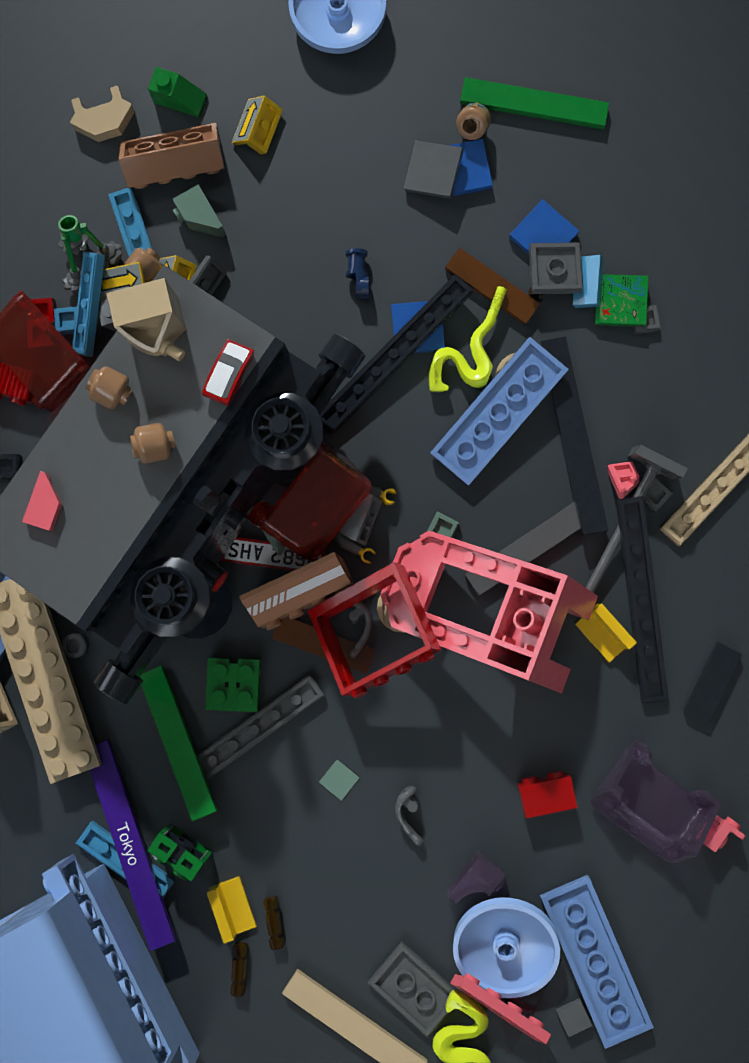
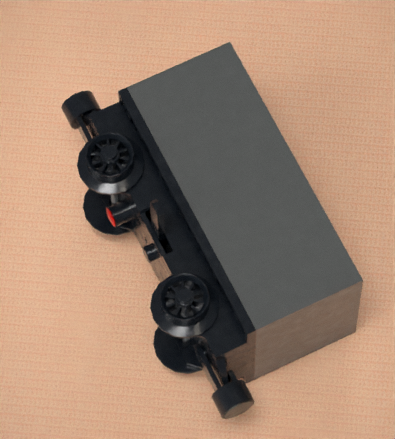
M165 265L162 266L152 281L165 278L179 298L186 330L174 341V345L185 351L183 359L179 362L169 355L165 357L163 355L153 356L143 353L133 347L116 331L0 496V572L84 631L97 633L121 650L115 660L109 659L94 680V684L104 694L124 704L129 703L142 684L141 674L168 637L182 635L189 639H204L216 634L227 623L232 612V594L228 583L225 581L228 572L221 568L218 563L273 484L278 483L290 489H307L319 484L329 474L334 462V446L329 434L323 429L320 415L345 377L351 378L366 357L363 351L353 342L341 335L333 334L320 352L319 357L321 361L315 369L290 353L284 342ZM227 339L254 350V357L241 377V386L229 406L202 396V389ZM105 366L126 375L129 378L128 388L132 389L125 405L120 403L117 408L112 410L92 401L89 398V391L85 389L95 369L100 370ZM161 423L166 431H172L175 448L170 449V457L163 461L148 464L142 463L139 458L135 459L130 436L134 435L136 427ZM40 471L48 473L51 484L62 502L53 532L22 522Z

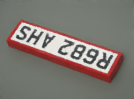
M236 537L221 561L294 571L324 557L325 549L282 544L284 551L279 556L270 542Z

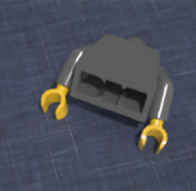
M359 483L346 487L344 491L337 490L332 501L322 498L318 504V512L326 515L324 524L330 527L329 534L340 548L353 555H360L361 560L365 563H371L365 560L363 555L366 551H371L373 554H375V551L371 548L363 549L361 545L366 546L382 502L385 505H392L394 501L386 499V493L395 495L396 491L390 488L381 491L379 487Z

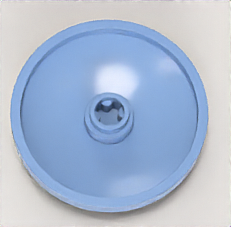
M288 0L291 22L297 34L311 47L326 53H348L365 46L378 34L386 15V0Z
M494 898L476 904L462 916L454 933L453 955L456 966L462 976H465L466 973L472 975L480 981L478 986L484 990L487 987L493 989L501 995V998H518L538 991L551 980L559 964L560 944L553 923L536 906L514 898Z

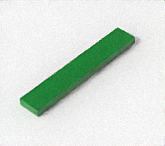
M467 77L464 78L460 99L461 105L479 103L490 110L597 129H604L609 102Z
M159 666L141 674L140 677L143 680L141 686L191 820L195 821L218 811L164 666Z

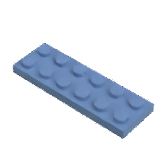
M529 337L430 454L469 486L569 369Z
M585 875L541 894V900L549 919L557 931L560 945L604 1048L606 1049L654 1028L589 876Z

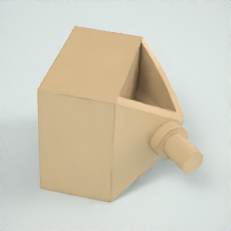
M165 278L106 293L114 327L133 347L153 356L163 355L166 357L169 355L179 362L183 359L185 351L175 346L174 341L186 330L179 298Z

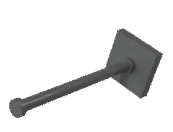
M643 445L633 447L627 456L645 465V469H647L633 497L643 496L644 498L656 474L660 475L661 473L670 479L683 478L688 468ZM619 524L585 587L593 593L621 543Z

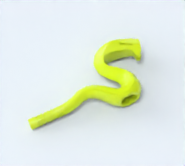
M497 287L484 322L474 331L471 337L470 348L477 369L473 370L459 351L450 347L441 348L434 354L429 371V390L431 392L449 390L448 385L441 381L442 367L447 359L453 360L460 377L466 384L476 388L486 386L493 365L483 348L482 340L495 324L507 291L506 288Z
M452 990L446 1002V1011L449 1013L454 1009H458L473 1018L475 1023L470 1026L450 1025L443 1027L433 1038L432 1047L434 1052L444 1063H491L488 1057L477 1049L454 1047L452 1045L456 1040L471 1039L479 1036L487 1029L489 1023L486 1011L477 1001L463 992Z

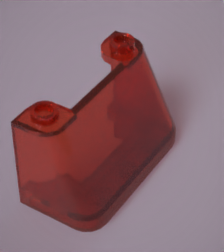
M22 290L15 294L0 311V358L34 395L31 400L40 410L46 408L48 411L53 412L73 394L91 367Z
M321 442L317 454L304 465V469L274 506L266 501H262L254 506L247 515L252 524L308 561L316 559L371 491L370 480L348 458Z

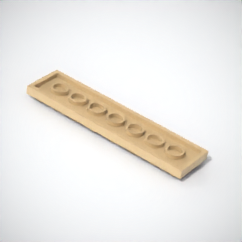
M11 579L0 582V636L50 784L102 765L49 606Z

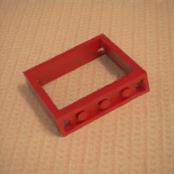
M395 562L308 610L342 696H353L354 699L364 696L368 693V688L374 685L379 687L387 684L390 681L389 677L395 674L403 675L412 670V665L418 662L422 664L435 658L434 654L441 651L405 567ZM397 581L425 646L355 682L330 618Z

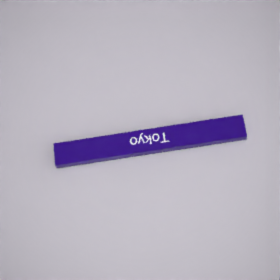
M110 740L96 744L102 765L90 769L149 950L152 951L175 942L177 939Z

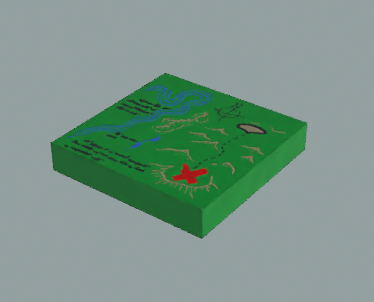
M602 274L600 307H595L594 325L646 326L648 276Z

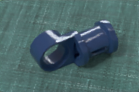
M353 248L345 252V256L348 258L346 278L356 280L357 300L370 299V282L368 272L365 270V257H367L368 252L361 248Z

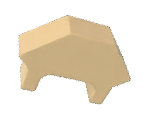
M114 86L110 88L112 100L102 105L85 109L79 98L72 99L75 114L70 123L75 131L97 142L121 136L135 111L131 103L123 99L119 87Z

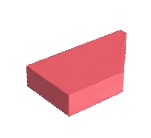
M633 462L608 465V475L619 499H623L639 484V474Z
M40 471L22 522L53 532L62 502L51 484L48 473Z

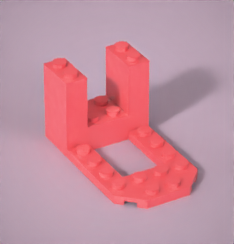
M427 531L420 535V538L412 543L407 542L398 548L393 562L405 567L441 647L556 692H563L571 669L550 660L566 614L569 613L589 620L598 598L596 594L568 575L432 531ZM445 564L509 586L490 636L427 613ZM397 581L382 589L380 596L383 605L387 607L391 627L422 639Z

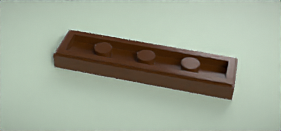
M460 247L445 266V270L453 276L455 274L458 275L471 289L492 302L498 286L506 288L507 291L500 309L524 326L540 306L539 302Z
M289 617L280 620L281 625L274 629L272 639L327 659L314 626L295 619L290 620ZM336 635L349 668L367 674L375 650L364 646L356 658L351 659L348 655L357 643Z

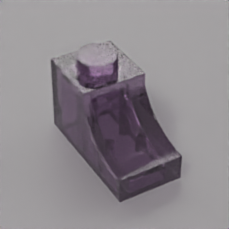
M478 850L448 888V897L457 904L463 897L471 893L483 892L488 896L493 891L497 893L505 883V872Z

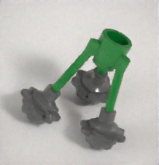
M66 215L59 220L58 227L61 231V240L58 246L63 248V252L67 254L71 267L70 273L66 274V278L62 279L65 290H71L77 294L79 293L81 270L76 267L73 254L78 256L80 251H86V243L90 238L97 245L99 250L97 254L105 255L104 268H108L118 264L123 255L121 252L122 246L114 241H110L109 244L100 242L88 229L86 223H79L78 219L73 215Z

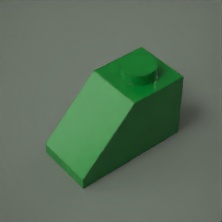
M155 67L148 86V91L154 104L199 118L207 98V93L180 74Z

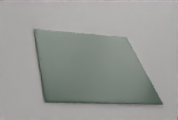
M337 759L319 783L342 801L359 777Z

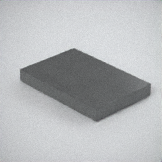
M403 941L400 942L368 980V985L427 1038L448 1014L445 1008L451 991L456 990Z

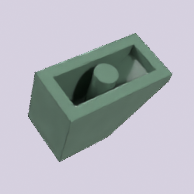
M199 185L173 198L177 207L173 209V212L180 223L185 221L189 229L218 237L226 236L221 222Z

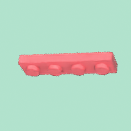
M468 973L465 976L454 975L450 983L451 985L533 1040L547 1044L551 1034L543 1029L544 1024L532 1016L529 1019L521 1014L523 1010L511 1002L505 1004L500 1000L501 995L488 987L484 990L478 986L480 981Z

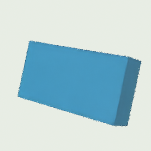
M601 255L582 256L583 291L573 294V306L575 308L600 307L603 257Z

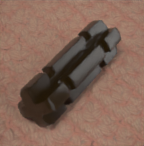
M277 896L265 897L263 903L264 909L267 910L265 916L268 935L271 936L269 944L271 950L283 948L285 944L284 936L281 935L283 929L280 910H277L279 902Z
M235 942L233 946V956L235 957L232 959L230 994L234 997H242L245 993L247 957L245 956L248 953V944L246 942Z

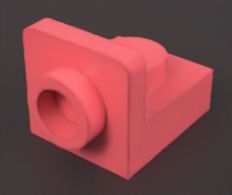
M716 815L699 841L716 852L726 844L728 840L727 835L730 832L742 840L745 838V835L739 831L741 826L728 816L724 820Z

